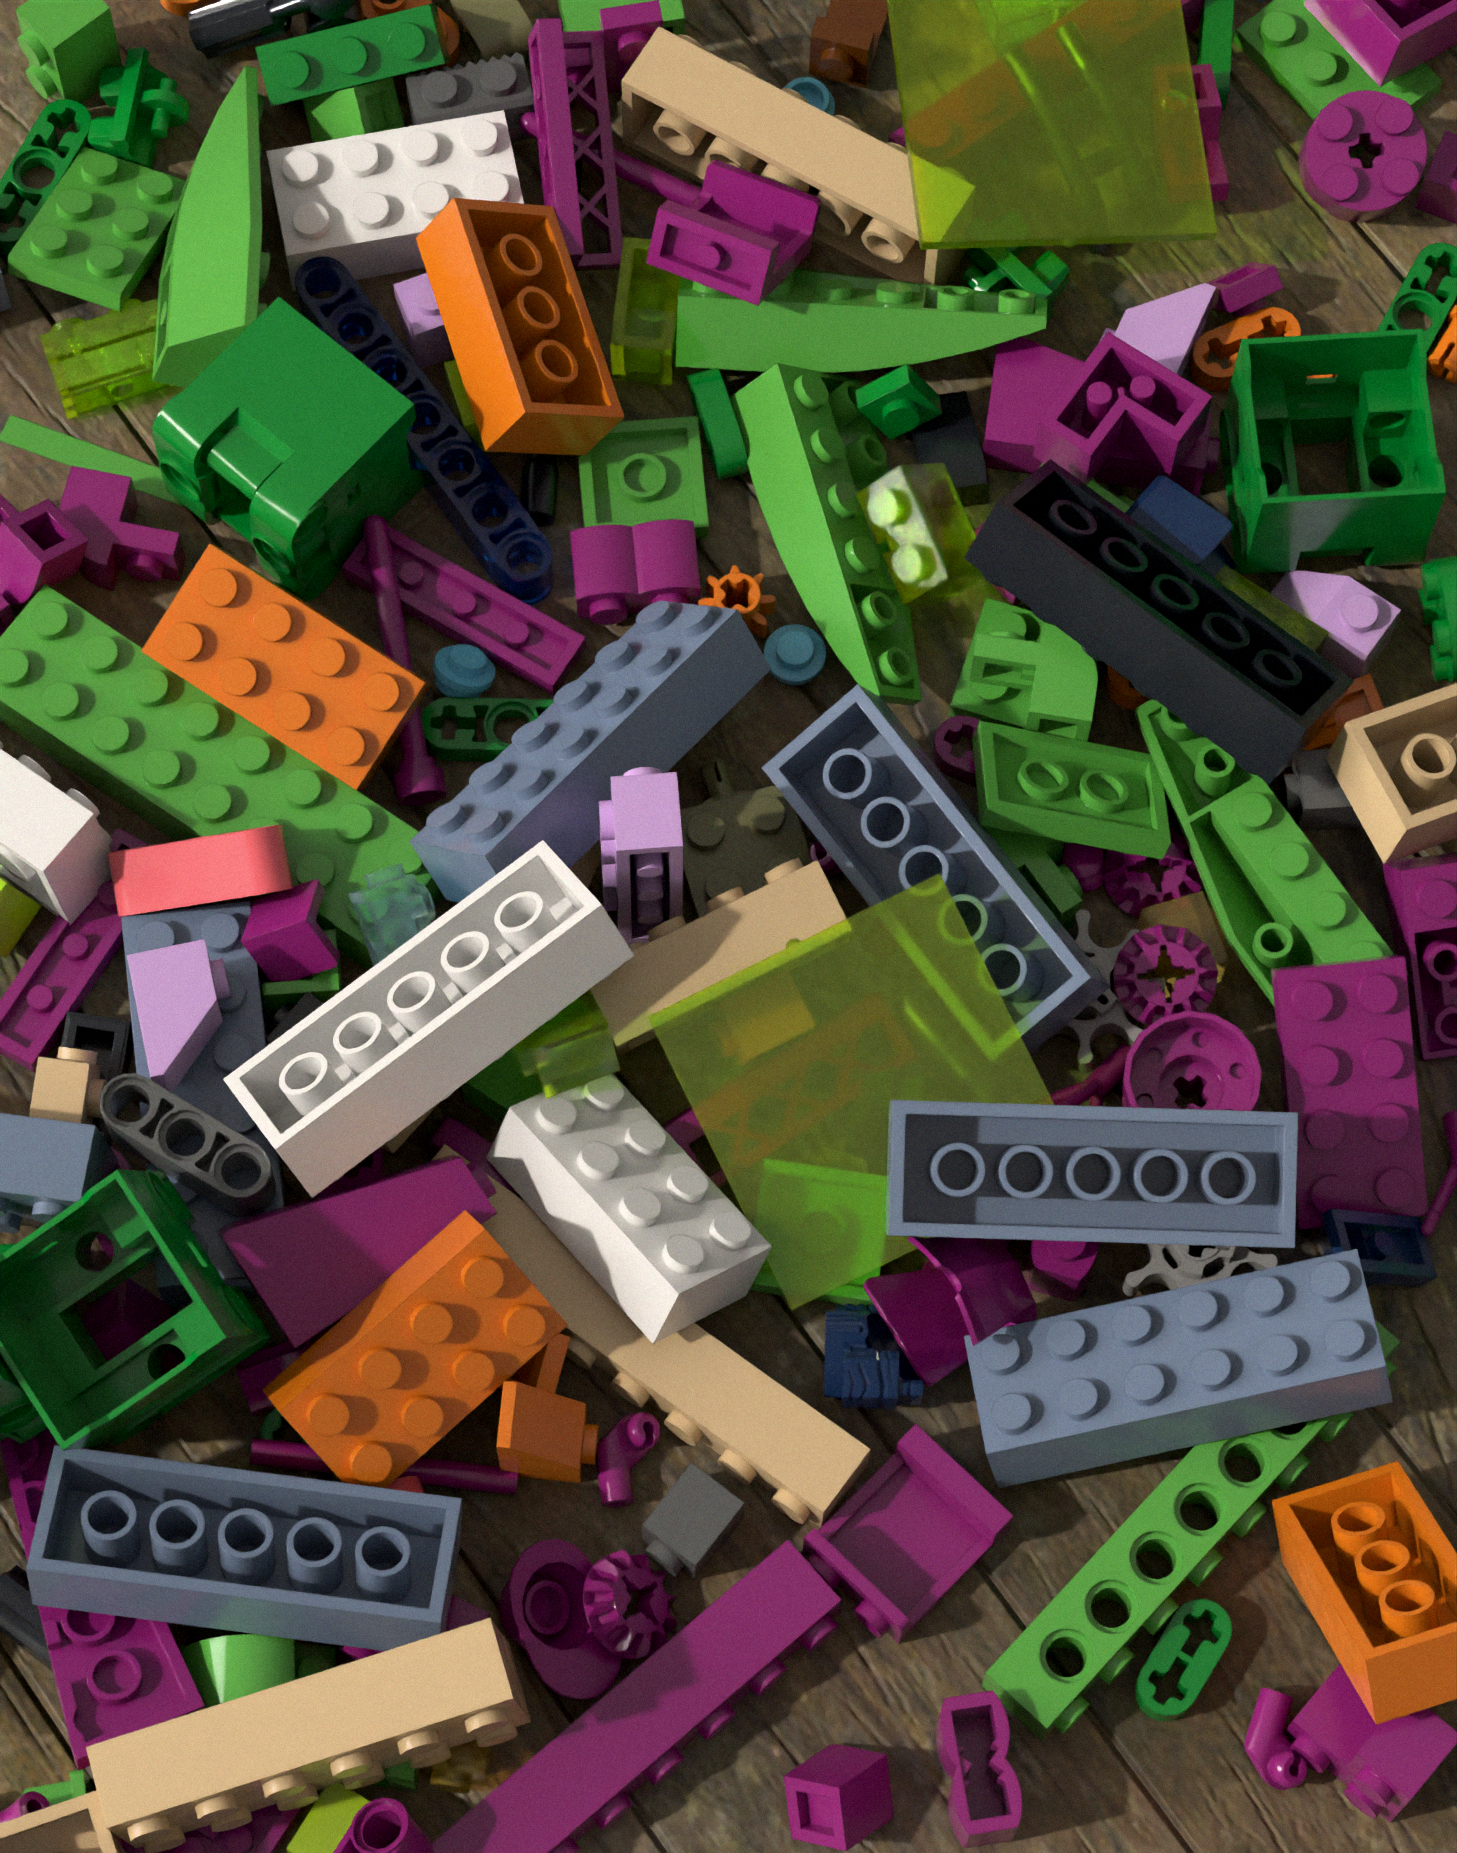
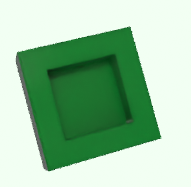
M908 364L855 390L858 409L890 440L942 414L939 395Z

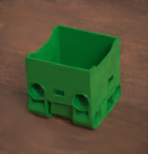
M280 297L257 317L182 392L176 394L163 406L152 426V435L159 467L167 492L206 524L215 525L220 521L225 522L254 546L261 568L280 584L298 594V598L306 603L317 598L342 569V566L364 537L363 522L368 516L380 515L388 523L424 486L422 471L418 468L410 471L406 436L416 419L414 403Z
M1423 328L1241 339L1225 408L1221 410L1219 418L1220 451L1229 520L1234 525L1231 530L1234 562L1238 566L1236 568L1238 575L1294 572L1299 559L1361 554L1367 567L1423 564L1426 556V547L1446 495L1443 466L1437 456L1426 379L1427 354ZM1336 374L1335 377L1307 379V376ZM1346 435L1348 452L1345 466L1349 493L1300 496L1293 445L1343 442ZM1370 478H1386L1390 480L1395 485V487H1380L1376 485ZM1267 487L1273 492V494L1268 495Z
M117 1169L91 1187L77 1202L0 1254V1354L62 1451L109 1443L114 1446L124 1442L248 1358L272 1339V1336L240 1287L228 1286L223 1281L190 1230L196 1219L163 1169L157 1171L150 1169L147 1171ZM100 1234H105L111 1240L114 1247L112 1261L103 1270L99 1269L91 1258L92 1243ZM160 1250L193 1300V1303L107 1362L77 1313L69 1312L83 1302H95L158 1258L159 1253L157 1251ZM171 1345L177 1346L184 1353L186 1360L165 1374L162 1367L163 1355Z

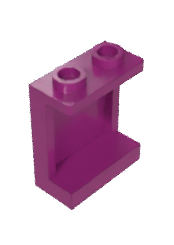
M713 160L707 166L700 195L688 207L667 200L658 208L646 263L759 306L809 255L822 201L818 197L725 162Z
M915 1424L897 1442L896 1452L818 1531L813 1528L804 1537L802 1552L808 1556L806 1560L832 1590L839 1586L857 1604L852 1611L872 1634L882 1638L887 1632L900 1644L1009 1532L1014 1516Z

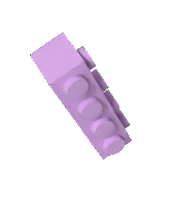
M639 767L628 770L623 776L610 777L611 800L599 801L604 909L606 911H617L618 931L627 944L649 942L647 934L649 930L676 916H683V839L677 772L662 773L657 768Z

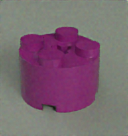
M1371 90L1355 91L1342 95L1320 111L1304 138L1298 161L1302 185L1313 201L1315 200L1330 215L1342 221L1359 223L1380 219L1396 209L1419 182L1427 160L1426 136L1411 106L1401 98H1395L1389 94ZM1357 145L1364 146L1366 153L1374 154L1375 156L1368 169L1362 168L1360 159L1350 158L1349 156Z

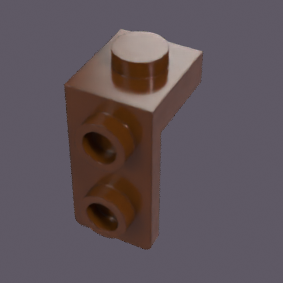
M831 0L826 17L817 16L811 33L809 74L866 88L893 0Z

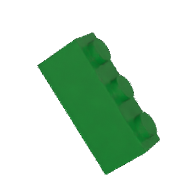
M436 2L255 47L270 106L450 62Z

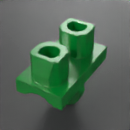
M145 47L128 48L125 65L102 68L99 82L100 97L109 108L116 107L114 116L96 117L94 120H91L88 141L96 151L117 158H124L126 161L152 169L158 138H166L169 127H178L187 123L191 106L184 97L176 94L178 83L170 79L166 73L157 70L150 64L148 60L149 52Z
M1012 213L1006 214L987 228L978 220L964 232V237L970 241L966 257L974 265L965 271L962 279L973 290L999 293L1007 289H1021L1035 293L1036 298L1048 299V322L1054 316L1053 300L1059 296L1070 282V269L1053 252L1046 251L1027 268L1017 256L1031 244V234L1026 226Z

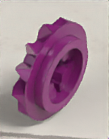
M1173 825L1169 826L1171 843L1163 860L1156 859L1160 866L1173 868L1164 872L1159 892H1156L1155 883H1151L1149 874L1135 871L1144 867L1145 856L1129 855L1109 849L1106 851L1102 867L1105 889L1111 900L1121 910L1133 917L1148 921H1161L1173 918L1186 911L1200 893L1202 880L1185 838L1175 831Z
M1158 924L1135 933L1120 950L1114 966V987L1117 997L1125 1010L1138 1021L1150 1026L1159 1018L1183 1011L1204 1012L1215 994L1218 969L1208 944L1204 943L1188 928ZM1161 949H1166V957L1170 958L1172 968L1183 969L1184 972L1193 971L1194 975H1185L1184 979L1175 981L1173 992L1170 995L1171 1003H1166L1165 993L1161 992L1159 983L1148 982V979L1137 980V976H1146L1147 972L1157 969L1158 959L1161 957Z
M621 1550L604 1556L591 1567L584 1583V1612L593 1634L606 1649L626 1659L645 1658L659 1650L667 1643V1633L678 1624L676 1619L670 1614V1606L677 1596L667 1594L662 1584L666 1571L652 1570L649 1567L647 1554L629 1555L625 1550ZM638 1592L640 1596V1602L636 1606L638 1613L623 1618L622 1615L627 1610L626 1606L631 1600L629 1593Z

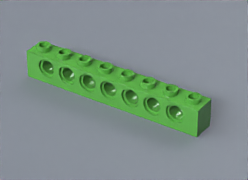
M1375 1320L1388 1378H1390L1398 1368L1390 1359L1401 1341ZM1346 1412L1300 1422L1301 1431L1292 1435L1282 1434L1273 1428L1195 1445L987 1670L981 1686L987 1691L993 1690L1003 1706L1041 1741L1054 1727L1064 1735L1091 1705L1082 1697L1099 1678L1110 1685L1135 1657V1654L1127 1648L1144 1629L1152 1636H1155L1180 1607L1172 1599L1188 1580L1197 1588L1202 1585L1224 1559L1216 1551L1232 1532L1242 1540L1268 1511L1260 1501L1276 1484L1286 1492L1311 1464V1461L1303 1454L1319 1437L1327 1444H1330L1347 1426L1355 1414L1353 1412ZM1233 1456L1245 1457L1255 1465L1258 1478L1251 1482L1236 1481L1227 1473L1224 1461ZM1192 1503L1203 1505L1212 1513L1214 1526L1203 1531L1192 1529L1183 1521L1180 1509ZM1146 1551L1160 1553L1167 1559L1171 1574L1161 1579H1152L1145 1576L1136 1564V1556ZM1102 1599L1113 1600L1122 1606L1126 1613L1127 1621L1122 1626L1116 1628L1104 1627L1094 1619L1091 1605ZM1055 1648L1070 1649L1080 1658L1082 1671L1072 1677L1059 1676L1049 1668L1046 1654Z

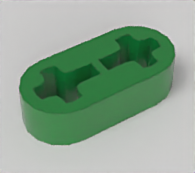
M716 368L687 375L686 382L694 416H698L699 431L716 479L720 481L747 474L749 468L745 445L720 371Z
M1193 1599L1184 1603L1176 1611L1142 1667L1134 1686L1137 1704L1140 1710L1149 1718L1160 1722L1174 1721L1183 1717L1193 1705L1227 1648L1232 1635L1231 1620L1227 1612L1218 1603L1208 1599ZM1203 1616L1213 1622L1210 1634L1218 1641L1214 1644L1211 1641L1204 1640L1192 1658L1181 1651L1190 1635V1630L1182 1623L1187 1620L1190 1623L1196 1624ZM1173 1663L1185 1669L1176 1686V1690L1184 1698L1180 1701L1177 1698L1170 1697L1163 1705L1153 1699L1156 1687L1148 1680L1151 1676L1162 1680L1166 1677Z

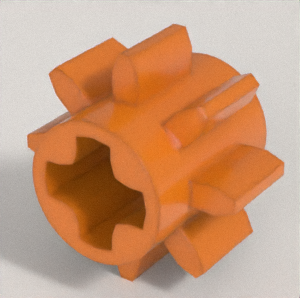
M732 565L730 573L718 580L712 576L706 578V592L710 598L698 600V605L727 608L726 606L728 605L731 609H738L751 634L755 633L764 638L767 635V621L764 616L775 613L776 598L772 595H761L764 588V575L762 573L752 578L745 573H740L737 565Z

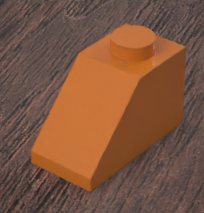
M503 1381L496 1445L500 1470L518 1473V1478L581 1483L583 1464L595 1465L599 1425L587 1424L586 1403L520 1382Z

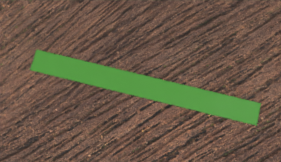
M11 414L0 434V441L68 466L132 477L135 490L185 507L165 489L159 467Z

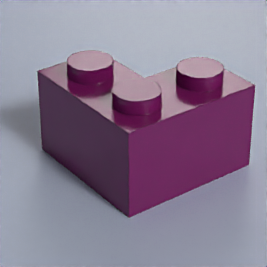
M1107 332L1039 421L1033 457L1044 464L1050 459L1077 479L1088 485L1117 445L1120 444L1171 476L1204 432L1213 396L1115 335Z
M1341 1663L1284 1732L1294 1741L1290 1746L1291 1750L1296 1756L1302 1755L1308 1767L1318 1773H1323L1325 1769L1329 1770L1347 1786L1344 1790V1795L1357 1809L1373 1819H1376L1380 1814L1389 1822L1414 1797L1457 1744V1731L1429 1708L1412 1713L1406 1717L1396 1718L1376 1725Z

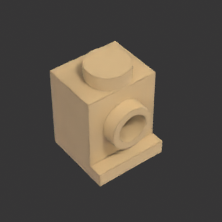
M59 1047L57 1059L38 1056L29 1117L93 1125V1118L101 1119L103 1116L100 1110V1095L108 1081L100 1079L101 1066L96 1065L98 1052Z

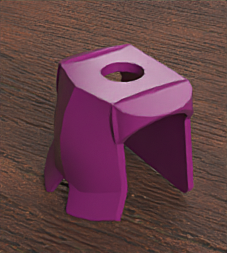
M910 1236L907 1240L928 1257L922 1270L870 1277L863 1284L877 1311L918 1377L926 1386H933L968 1361L964 1336L970 1335L972 1344L975 1346L1003 1327L1033 1321L1037 1317L1036 1303L1019 1264L998 1239L922 1238Z

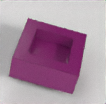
M1250 262L1207 282V284L1216 287L1211 309L1230 312L1233 317L1247 315L1261 309L1266 305L1265 296L1283 288L1276 266L1257 262Z

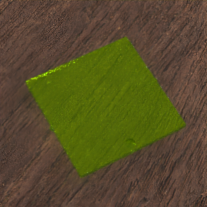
M886 0L920 250L1063 245L1071 248L1076 244L1215 239L1217 226L1181 0Z
M940 873L802 941L797 938L790 939L786 943V949L648 1016L747 1220L772 1246L766 1259L791 1310L917 1249L916 1246L907 1240L910 1236H889L885 1234L888 1113L890 1100L1054 1105Z

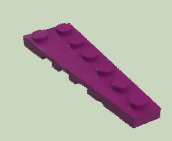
M49 1429L24 1444L8 1437L0 1442L2 1458L27 1562L54 1445H58ZM38 1606L74 1762L78 1771L90 1766L86 1750L87 1746L205 1709V1705L167 1622Z

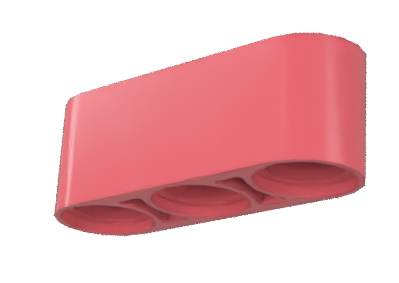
M282 824L107 853L118 916L255 896L293 888Z

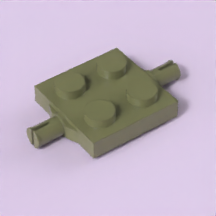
M721 758L715 759L714 767L711 760L700 766L710 798L700 805L680 809L683 839V881L696 919L707 914L705 910L708 909L706 903L709 900L741 886L744 894L747 895L764 886L763 882L766 880L765 873L787 861L799 857L803 867L812 863L797 812L779 789L772 785L753 791H734L726 768V761Z

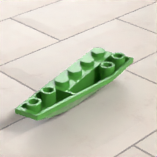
M244 67L219 107L184 184L168 232L159 278L152 377L154 382L186 388L267 309L265 303L258 302L259 290H262L266 283L270 255L269 253L261 252L262 201L259 124L263 113L264 95L258 94L257 68Z
M795 268L757 306L683 277L678 294L676 367L766 372L775 364L780 363L828 373L865 371L923 363L984 349L1046 329L1048 299L1036 298L1035 293L1021 289H1007L994 293L973 290L964 286H939Z
M777 363L729 397L745 445L748 459L747 464L761 510L780 557L807 610L836 656L856 682L881 697L885 703L914 706L922 701L895 490L886 463V451L879 440L875 425L857 406L855 390L862 387L861 380Z
M1151 699L1135 708V717L1226 942L1274 1007L1271 973L1273 968L1394 955L1262 778L1244 771L1231 755L1208 738L1201 737L1190 731L1181 718L1158 701Z

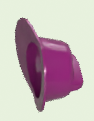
M558 1538L541 1540L525 1549L513 1566L510 1578L501 1592L499 1602L500 1621L507 1636L520 1648L526 1650L531 1664L547 1686L559 1695L575 1700L596 1698L612 1686L621 1669L622 1657L613 1654L599 1642L586 1619L583 1606V1588L592 1564L589 1558L572 1543Z

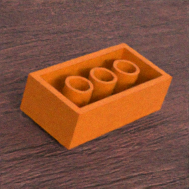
M453 198L416 237V241L485 451L585 456L625 417L553 206Z
M210 543L141 650V652L355 790H364L432 685L224 549Z
M464 1210L263 1388L262 1391L279 1413L343 1483L387 1488L501 1386L503 1381L510 1378L567 1327L568 1324L489 1232Z
M1398 1461L1272 1500L1282 1563L1375 1724L1406 1717L1412 1713L1457 1699V1553Z

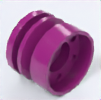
M1183 1011L1161 1017L1139 1033L1126 1055L1122 1107L1182 1109L1178 1107L1179 1094L1188 1099L1197 1093L1202 1096L1200 1108L1191 1103L1185 1109L1256 1111L1262 1071L1255 1048L1237 1026L1212 1013Z

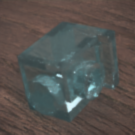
M402 863L389 865L365 874L368 886L349 892L373 966L430 925L431 920H434L436 916L434 903L428 889L423 883H417L415 874L406 875Z

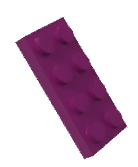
M1393 955L1271 969L1284 1112L1298 1113L1295 1226L1298 1229L1321 1227L1322 1213L1329 1209L1412 1217L1426 1216L1428 1214L1405 957Z

